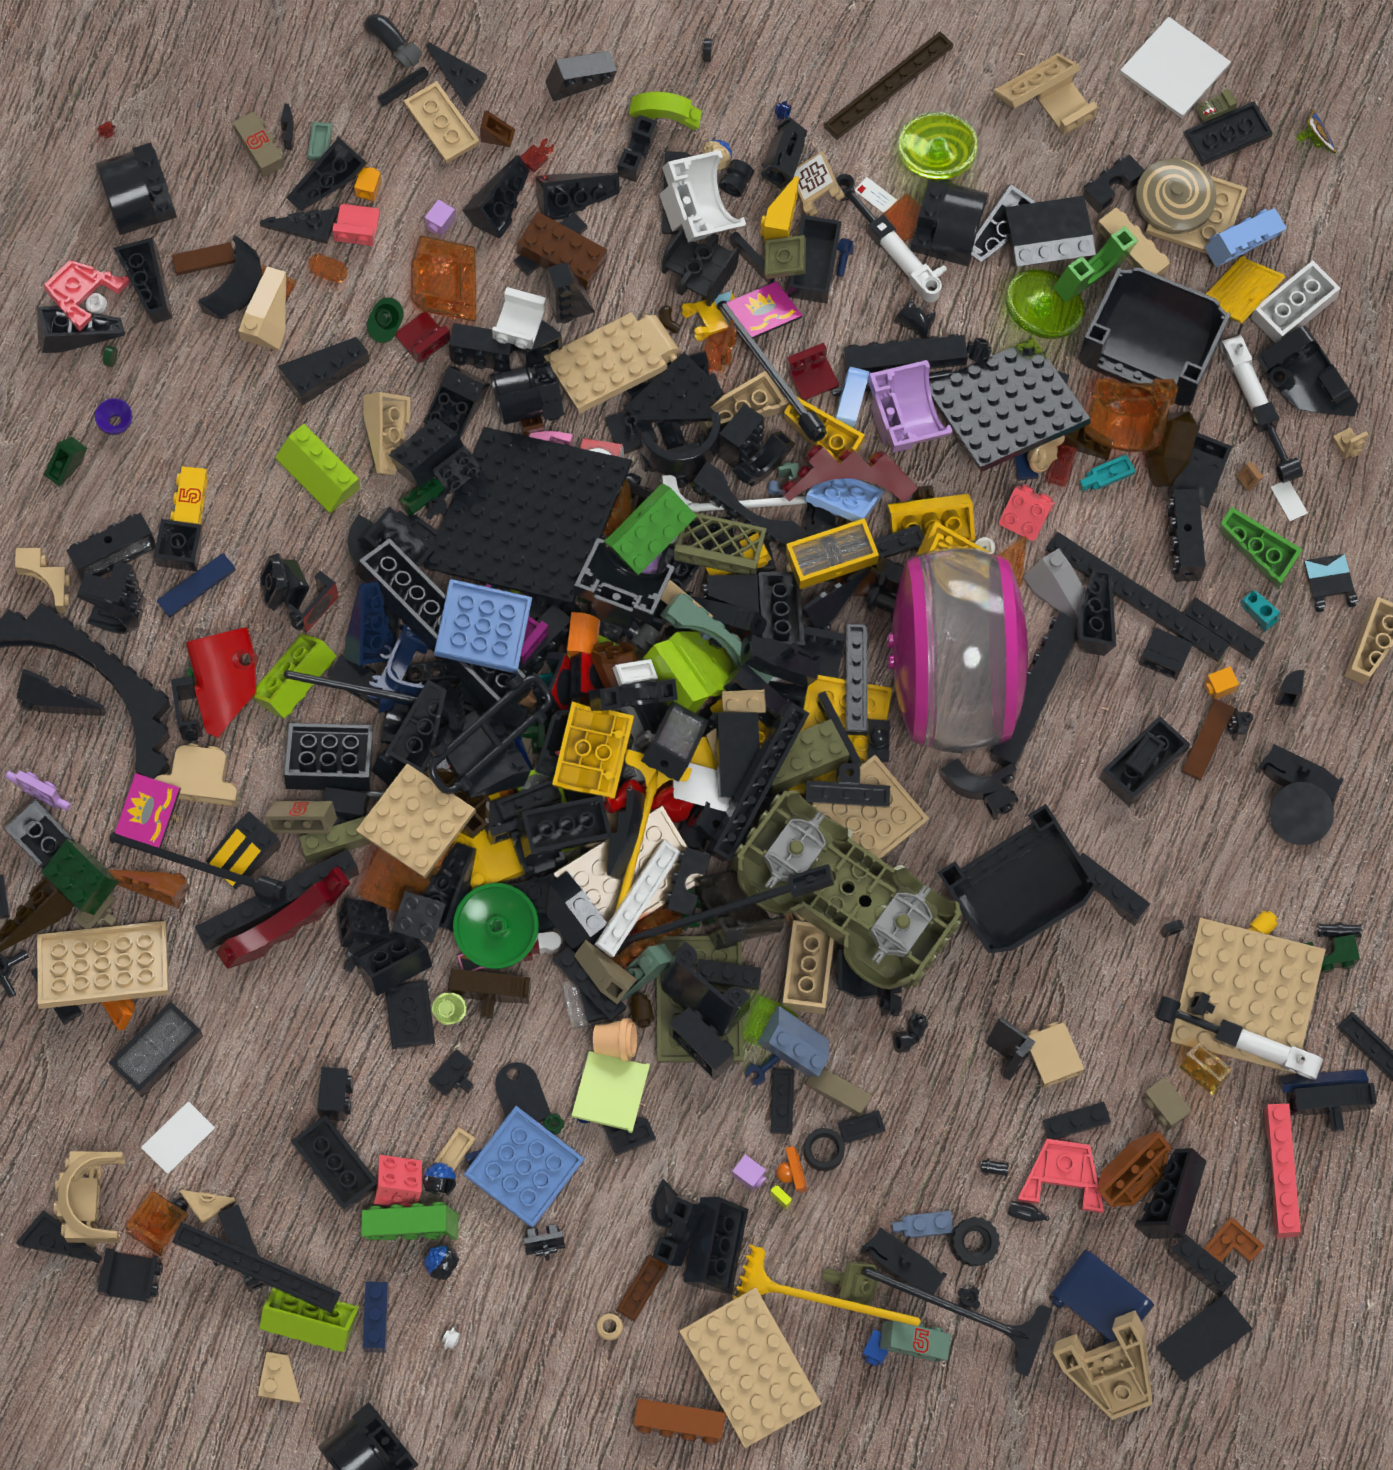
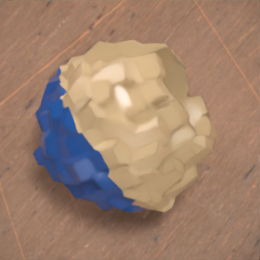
M711 140L704 144L702 154L720 150L723 156L718 165V171L725 169L731 162L732 150L725 141Z

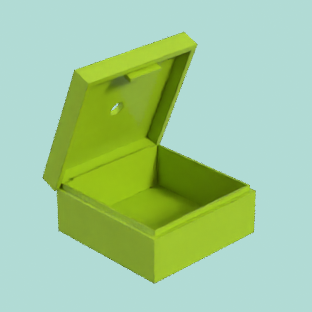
M676 632L669 640L653 645L642 660H652L658 677L657 680L675 679L678 700L673 701L696 713L709 696H722V692L726 691L723 686L736 667L722 647L716 649L710 646L711 639H703L700 632ZM666 701L667 706H669L671 701Z

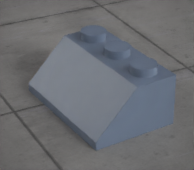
M777 1006L758 1044L807 1077H819L829 1059V1039L782 1007Z

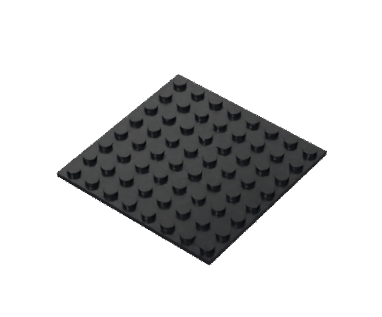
M484 427L472 453V456L482 470L456 490L432 545L435 549L427 557L423 566L424 569L573 604L576 599V595H573L574 585L596 539H601L633 461L627 458Z

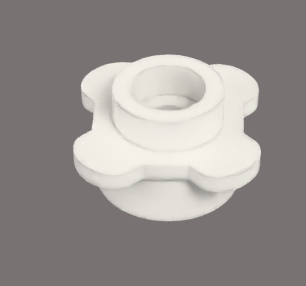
M454 1327L451 1331L447 1330L442 1339V1342L445 1343L444 1349L446 1350L447 1348L453 1350L460 1338V1333L456 1332Z

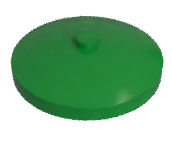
M503 883L485 884L469 892L458 905L453 921L454 937L461 952L475 964L490 969L508 968L521 962L534 948L539 934L538 913L529 897L519 889Z

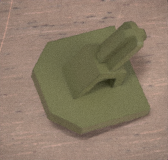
M847 1261L845 1272L826 1268L822 1273L823 1281L839 1285V1288H841L839 1299L869 1305L875 1299L879 1284L878 1281L868 1278L863 1274L865 1268L877 1271L876 1266L871 1263Z

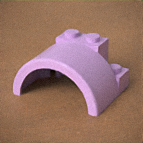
M927 360L869 374L868 383L874 398L871 412L882 444H889L892 453L911 449L914 444L947 437L952 433L951 426L944 427L936 413L930 391V365Z

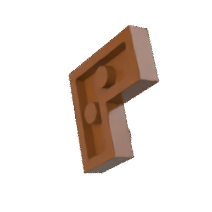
M1230 1217L1204 1249L1219 1262H1222L1231 1250L1234 1249L1247 1262L1251 1263L1265 1245Z

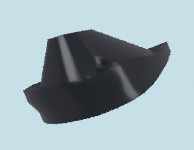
M662 1179L652 1203L651 1217L657 1226L671 1227L672 1218L668 1217V1213L674 1197L679 1195L664 1179Z

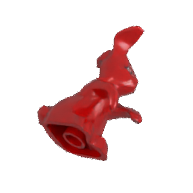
M628 779L617 790L615 799L606 798L607 801L604 802L606 812L613 814L619 809L626 810L627 790H636L646 795V780L641 786L636 779ZM673 781L665 782L654 794L650 812L662 805L673 823H680L688 818L694 803L674 798Z

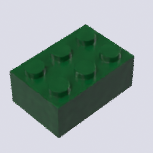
M69 839L65 840L41 872L80 911L92 915L97 912L119 883L80 843Z

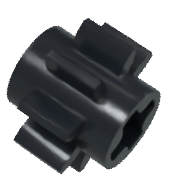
M977 337L974 342L969 341L967 353L970 354L969 358L971 360L982 362L984 358H990L992 347L989 346V341Z

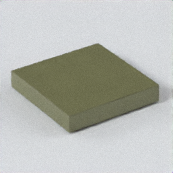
M804 235L765 240L766 279L805 274L806 238Z

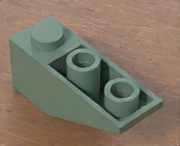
M665 944L646 948L625 969L637 980L621 1001H624L654 980L669 967L673 957Z

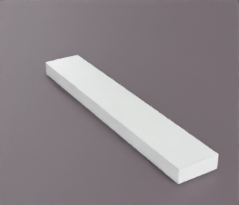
M666 840L660 842L600 935L595 946L610 957L615 956L680 855L678 849Z

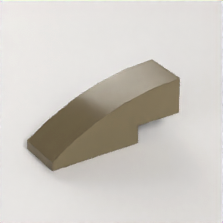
M824 1069L819 1077H809L805 1083L807 1087L840 1108H846L858 1117L862 1115L872 1099V1095Z

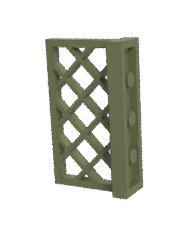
M695 513L697 516L695 519L699 521L700 525L693 529L688 525L679 534L674 550V560L736 574H756L767 528ZM712 523L718 524L721 529L711 534L707 526ZM732 527L738 528L741 534L731 538L727 530ZM703 528L708 536L699 541L694 533ZM752 532L761 533L760 539L751 542L747 535ZM724 533L728 541L719 545L714 537ZM690 535L696 542L690 546L682 544L683 539ZM744 537L749 545L739 549L735 541ZM712 540L716 547L711 550L704 549L702 544ZM732 544L736 552L731 555L725 554L722 548ZM752 549L755 553L754 560L747 559L742 553Z

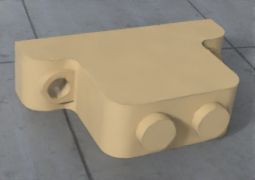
M192 743L187 744V746L182 745L175 752L172 773L170 775H159L155 778V780L180 787L181 791L178 800L238 806L239 796L235 785L225 782L228 766L225 753L218 747L209 746L208 748H202Z

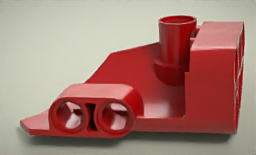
M248 627L185 643L196 681L195 693L206 733L217 738L221 736L237 714L257 693L256 665L258 663V656L254 652ZM245 654L251 657L249 665L243 663V656Z

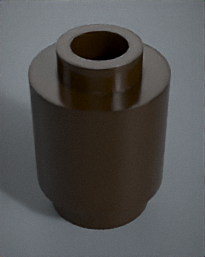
M647 995L632 997L630 1009L633 1022L638 1025V1028L651 1026V1023L654 1021L651 1000L648 999Z

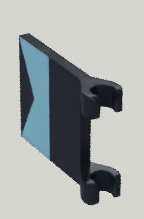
M1345 554L1304 561L1316 612L1324 611L1326 603L1323 597L1346 594L1348 607L1356 606L1358 597L1353 587Z

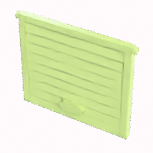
M589 1051L572 1117L628 1130L629 1133H632L650 1064L622 1061L620 1058L595 1054Z

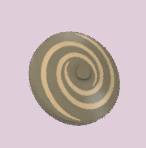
M1169 158L1152 164L1143 172L1136 188V204L1140 214L1151 226L1166 233L1183 234L1198 229L1210 218L1216 203V188L1210 175L1201 166L1186 159Z

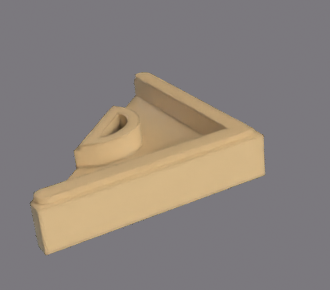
M184 1189L180 1190V1193L202 1224H205L218 1215L219 1212L236 1202L234 1197L186 1191Z

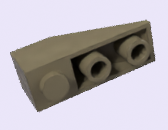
M587 940L584 941L574 955L598 989L616 1004L620 1002L637 980Z

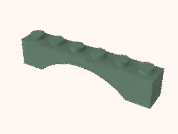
M682 593L675 595L660 616L675 628L696 630L710 636L727 651L735 667L738 668L741 665V639L736 634L729 633L723 623L712 619L706 609L695 605L690 596ZM750 667L766 683H769L773 677Z

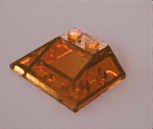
M425 236L419 237L411 261V301L420 311L474 322L477 320L475 247Z

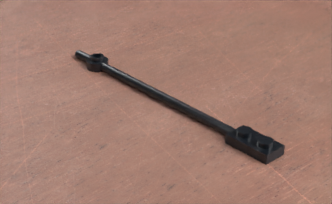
M829 864L789 876V884L629 935L616 954L625 953L633 943L791 892L793 898L833 886L834 880Z

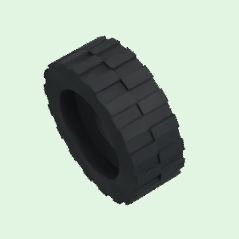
M972 1217L959 1222L950 1234L949 1246H951V1252L955 1255L956 1260H959L964 1265L967 1264L971 1267L984 1265L991 1261L999 1251L1000 1236L996 1231V1227L990 1221L984 1220L985 1218ZM971 1231L980 1232L985 1239V1246L980 1252L973 1253L965 1247V1236Z

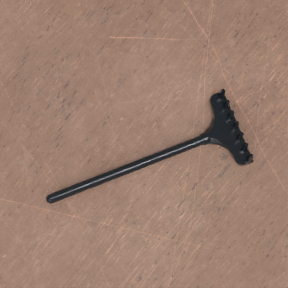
M286 670L283 674L286 679L414 704L418 697ZM462 681L459 682L456 688L447 687L442 714L446 717L448 726L452 730L461 733L463 732L466 717H464L465 699H463L464 687L462 686Z
M865 1268L863 1270L864 1276L1009 1336L1015 1343L1018 1351L1015 1371L1024 1377L1029 1376L1052 1313V1308L1043 1305L1038 1306L1030 1321L1022 1325H1006L872 1269Z

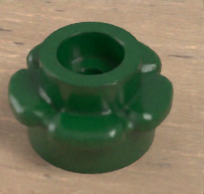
M558 1114L549 1115L543 1121L544 1127L554 1135L561 1133V1129L565 1125L564 1120Z

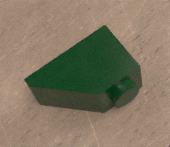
M73 437L58 442L44 476L59 487L62 486L81 464L87 447Z

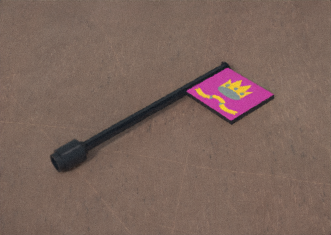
M777 281L729 302L720 301L717 304V309L722 312L800 416L798 424L810 440L814 442L822 440L827 434L826 426L814 411L809 412L804 408L753 340L801 319L802 314Z
M135 773L116 831L110 834V843H118L252 887L256 896L274 902L284 899L287 887L282 881L264 875L255 880L161 849L181 788Z

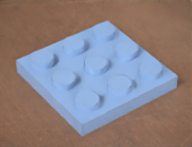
M833 479L814 485L807 493L805 501L815 507L830 511L834 515L844 517L850 522H855L868 517L882 498L884 490L858 479Z

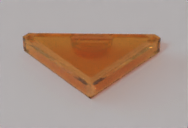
M1025 536L998 555L1009 561L1019 588L1022 586L1027 539Z

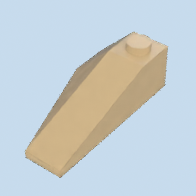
M266 267L238 330L241 340L280 351L286 334L285 271Z
M383 392L363 395V416L377 474L394 476L397 469L389 454L400 446L401 441L405 439V426L410 420V397Z

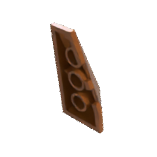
M108 870L119 881L118 886L179 909L189 888L188 882L185 880L186 878L178 873L172 875L164 872Z

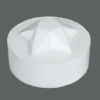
M93 293L87 298L86 308L91 313L101 314L106 309L107 300L101 294Z
M982 537L976 541L975 544L991 553L995 552L996 547L992 539Z

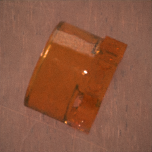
M1097 379L1088 413L1091 418V424L1086 425L1084 431L1096 442L1112 449L1126 452L1152 450L1158 447L1163 440L1170 407L1175 403L1178 386L1174 379H1154L1153 383H1118L1116 379ZM1117 401L1120 410L1110 406V403Z

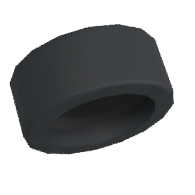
M821 1128L814 1130L808 1135L803 1153L810 1167L817 1171L826 1172L840 1165L844 1158L845 1145L842 1137L832 1129ZM819 1138H829L836 1144L837 1154L831 1161L820 1162L812 1155V1145Z

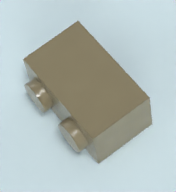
M1166 1077L1146 1090L1142 1096L1145 1106L1156 1113V1119L1162 1127L1166 1126L1168 1130L1186 1119L1192 1112Z

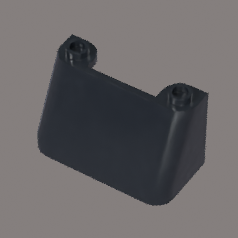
M685 941L676 951L662 978V990L684 1010L688 1007L693 1011L696 1009L703 1016L704 1019L702 1021L707 1026L712 1025L719 1034L717 1036H725L750 1010L751 996L740 987H731L724 994H721L691 968L697 960V953Z

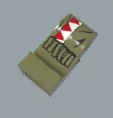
M1227 89L1222 91L1221 95L1198 105L1196 111L1204 123L1235 110L1237 102L1230 90Z

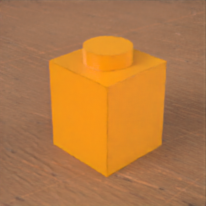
M364 167L359 173L354 187L355 196L375 201L382 182L381 172L372 167Z
M1231 666L1209 674L1204 684L1207 694L1212 695L1213 700L1236 692L1239 686Z

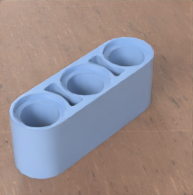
M849 366L835 418L854 428L868 381L869 371Z

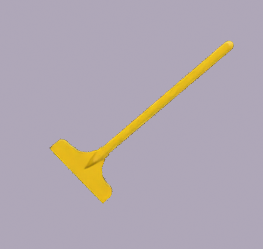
M629 749L625 752V763L642 772L647 787L638 839L625 871L615 912L630 890L654 794H656L657 789L663 783L674 780L643 763L641 760L644 754ZM687 767L679 781H687L690 778L692 768Z
M752 1244L749 1245L752 1251L750 1255H746L748 1264L747 1266L743 1265L745 1274L740 1276L742 1281L741 1287H736L739 1291L738 1297L756 1287L760 1295L769 1292L780 1293L918 1326L921 1323L918 1317L773 1282L764 1270L765 1250Z

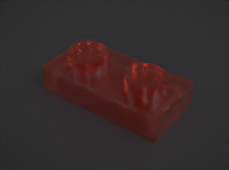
M1061 444L1057 446L1058 459L1051 463L1046 482L1066 487L1077 448Z

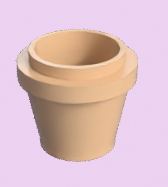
M623 1018L621 1021L595 1025L593 1031L594 1053L620 1058L622 1061H631L637 1051L636 1024L632 1022L631 1018Z

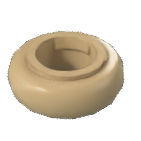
M604 1314L598 1319L596 1330L598 1335L604 1340H615L623 1332V1323L619 1316L615 1314ZM613 1321L617 1326L616 1330L612 1333L605 1332L603 1329L604 1323Z

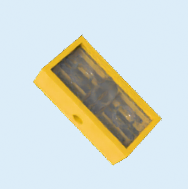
M865 518L786 544V555L799 589L876 565L879 559L878 551Z

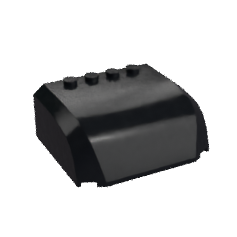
M1118 268L1084 337L1078 359L1090 369L1179 406H1191L1231 314L1226 313L1215 298L1142 268H1133L1132 270H1121V268Z
M1047 804L1028 815L1032 821L1030 825L964 867L960 868L955 861L937 872L954 900L959 903L962 913L988 953L1007 952L1018 948L1083 907L1098 885Z

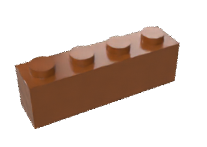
M638 1398L634 1428L638 1429L637 1432L643 1434H650L651 1431L660 1432L659 1436L672 1438L673 1435L682 1436V1440L694 1441L696 1438L702 1439L705 1444L716 1445L717 1442L721 1443L726 1413Z

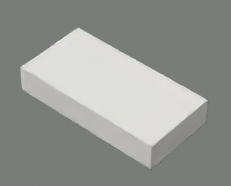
M651 659L618 664L613 667L619 686L658 679Z

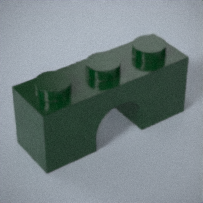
M1355 935L1333 938L1330 943L1332 954L1324 956L1321 972H1332L1334 968L1339 967L1346 970L1357 965L1360 957ZM1313 942L1303 943V944H1307V945L1314 946V945H1313Z

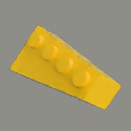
M798 398L804 408L809 412L814 411L826 426V436L822 440L814 442L807 437L799 426L800 416L789 403L784 411V419L812 446L820 444L835 460L838 459L840 452L846 448L849 449L851 447L859 453L865 443V435Z

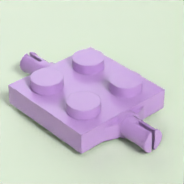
M10 770L6 773L5 779L14 782L15 785L19 786L27 794L57 810L59 807L66 811L70 809L71 803L61 799L56 791V787L48 781L43 783L37 780L38 777L29 771L24 773L19 770L17 775Z

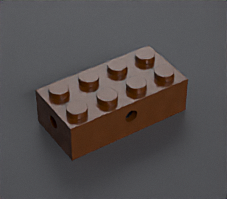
M538 211L517 243V254L538 263L539 266L545 269L567 262L585 289L589 288L607 257L606 248Z

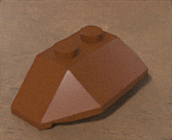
M1159 1131L1131 1141L1101 1171L1097 1191L1110 1207L1135 1205L1163 1177L1171 1146Z

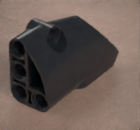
M1307 326L1300 327L1258 355L1257 360L1272 384L1297 410L1330 415L1355 416L1359 403ZM1278 375H1285V378L1282 382H1276V378Z

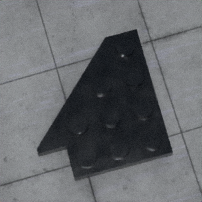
M683 352L665 371L660 373L624 407L631 415L637 417L638 423L712 421L711 413L715 411L711 406L725 393Z

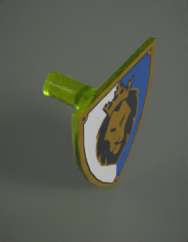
M1313 109L1306 122L1309 128L1298 134L1297 139L1299 142H1302L1309 137L1316 148L1324 145L1335 154L1336 150L1330 134L1315 109Z

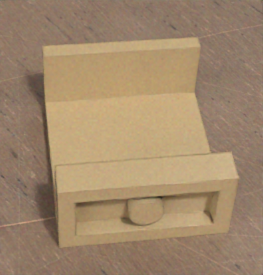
M1073 75L1037 96V101L1063 136L1096 117L1098 110L1095 102L1093 101L1088 104L1072 83Z
M1054 1022L1047 1025L1045 1030L1038 1031L1036 1029L1026 1034L1035 1041L1030 1053L1041 1076L1039 1082L1042 1089L1083 1074V1064L1065 1022L1061 1024Z

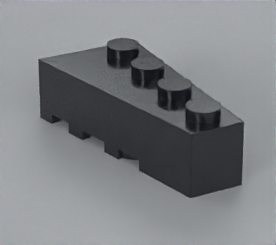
M567 262L547 268L549 303L556 323H568L574 318L595 312L587 289L584 288L582 282L580 283L577 275L575 276L574 271Z
M668 545L662 552L656 573L662 572L667 564L674 566L670 580L685 592L700 566L674 560L675 546ZM660 599L659 608L652 623L642 621L641 625L646 623L658 632H661L667 620L660 615L667 604Z
M1193 1148L1174 1150L1163 1171L1165 1176L1159 1184H1156L1153 1190L1155 1195L1150 1203H1146L1143 1209L1145 1214L1135 1224V1227L1148 1239L1184 1238L1207 1162Z

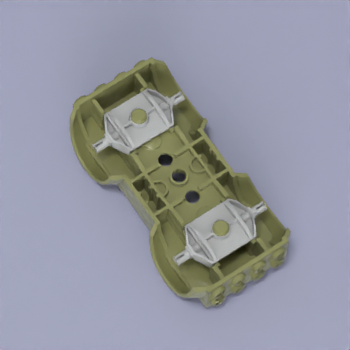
M785 790L781 796L777 794L769 810L765 811L760 817L759 823L756 826L757 829L755 827L751 829L746 837L745 845L741 844L732 859L734 861L732 869L737 872L738 882L742 891L749 897L789 884V876L829 864L832 872L836 875L833 886L793 898L791 892L756 903V905L777 915L795 912L844 946V956L847 963L857 975L868 983L884 989L902 986L909 991L912 986L916 988L926 973L923 969L929 970L938 954L941 953L950 939L948 936L952 937L962 922L959 920L962 914L959 903L951 901L929 888L913 876L905 866L899 865L892 868L852 840V830L850 828H846L825 816L809 804L798 791L792 790L787 792ZM845 883L851 884L854 889L853 892L845 893L842 885ZM861 896H868L871 899V905L868 907L861 906L859 903Z

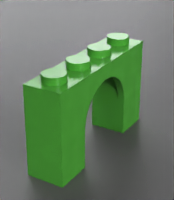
M1124 226L1111 235L1104 247L1088 262L1081 256L1068 265L1053 289L1067 303L1121 265L1138 240Z

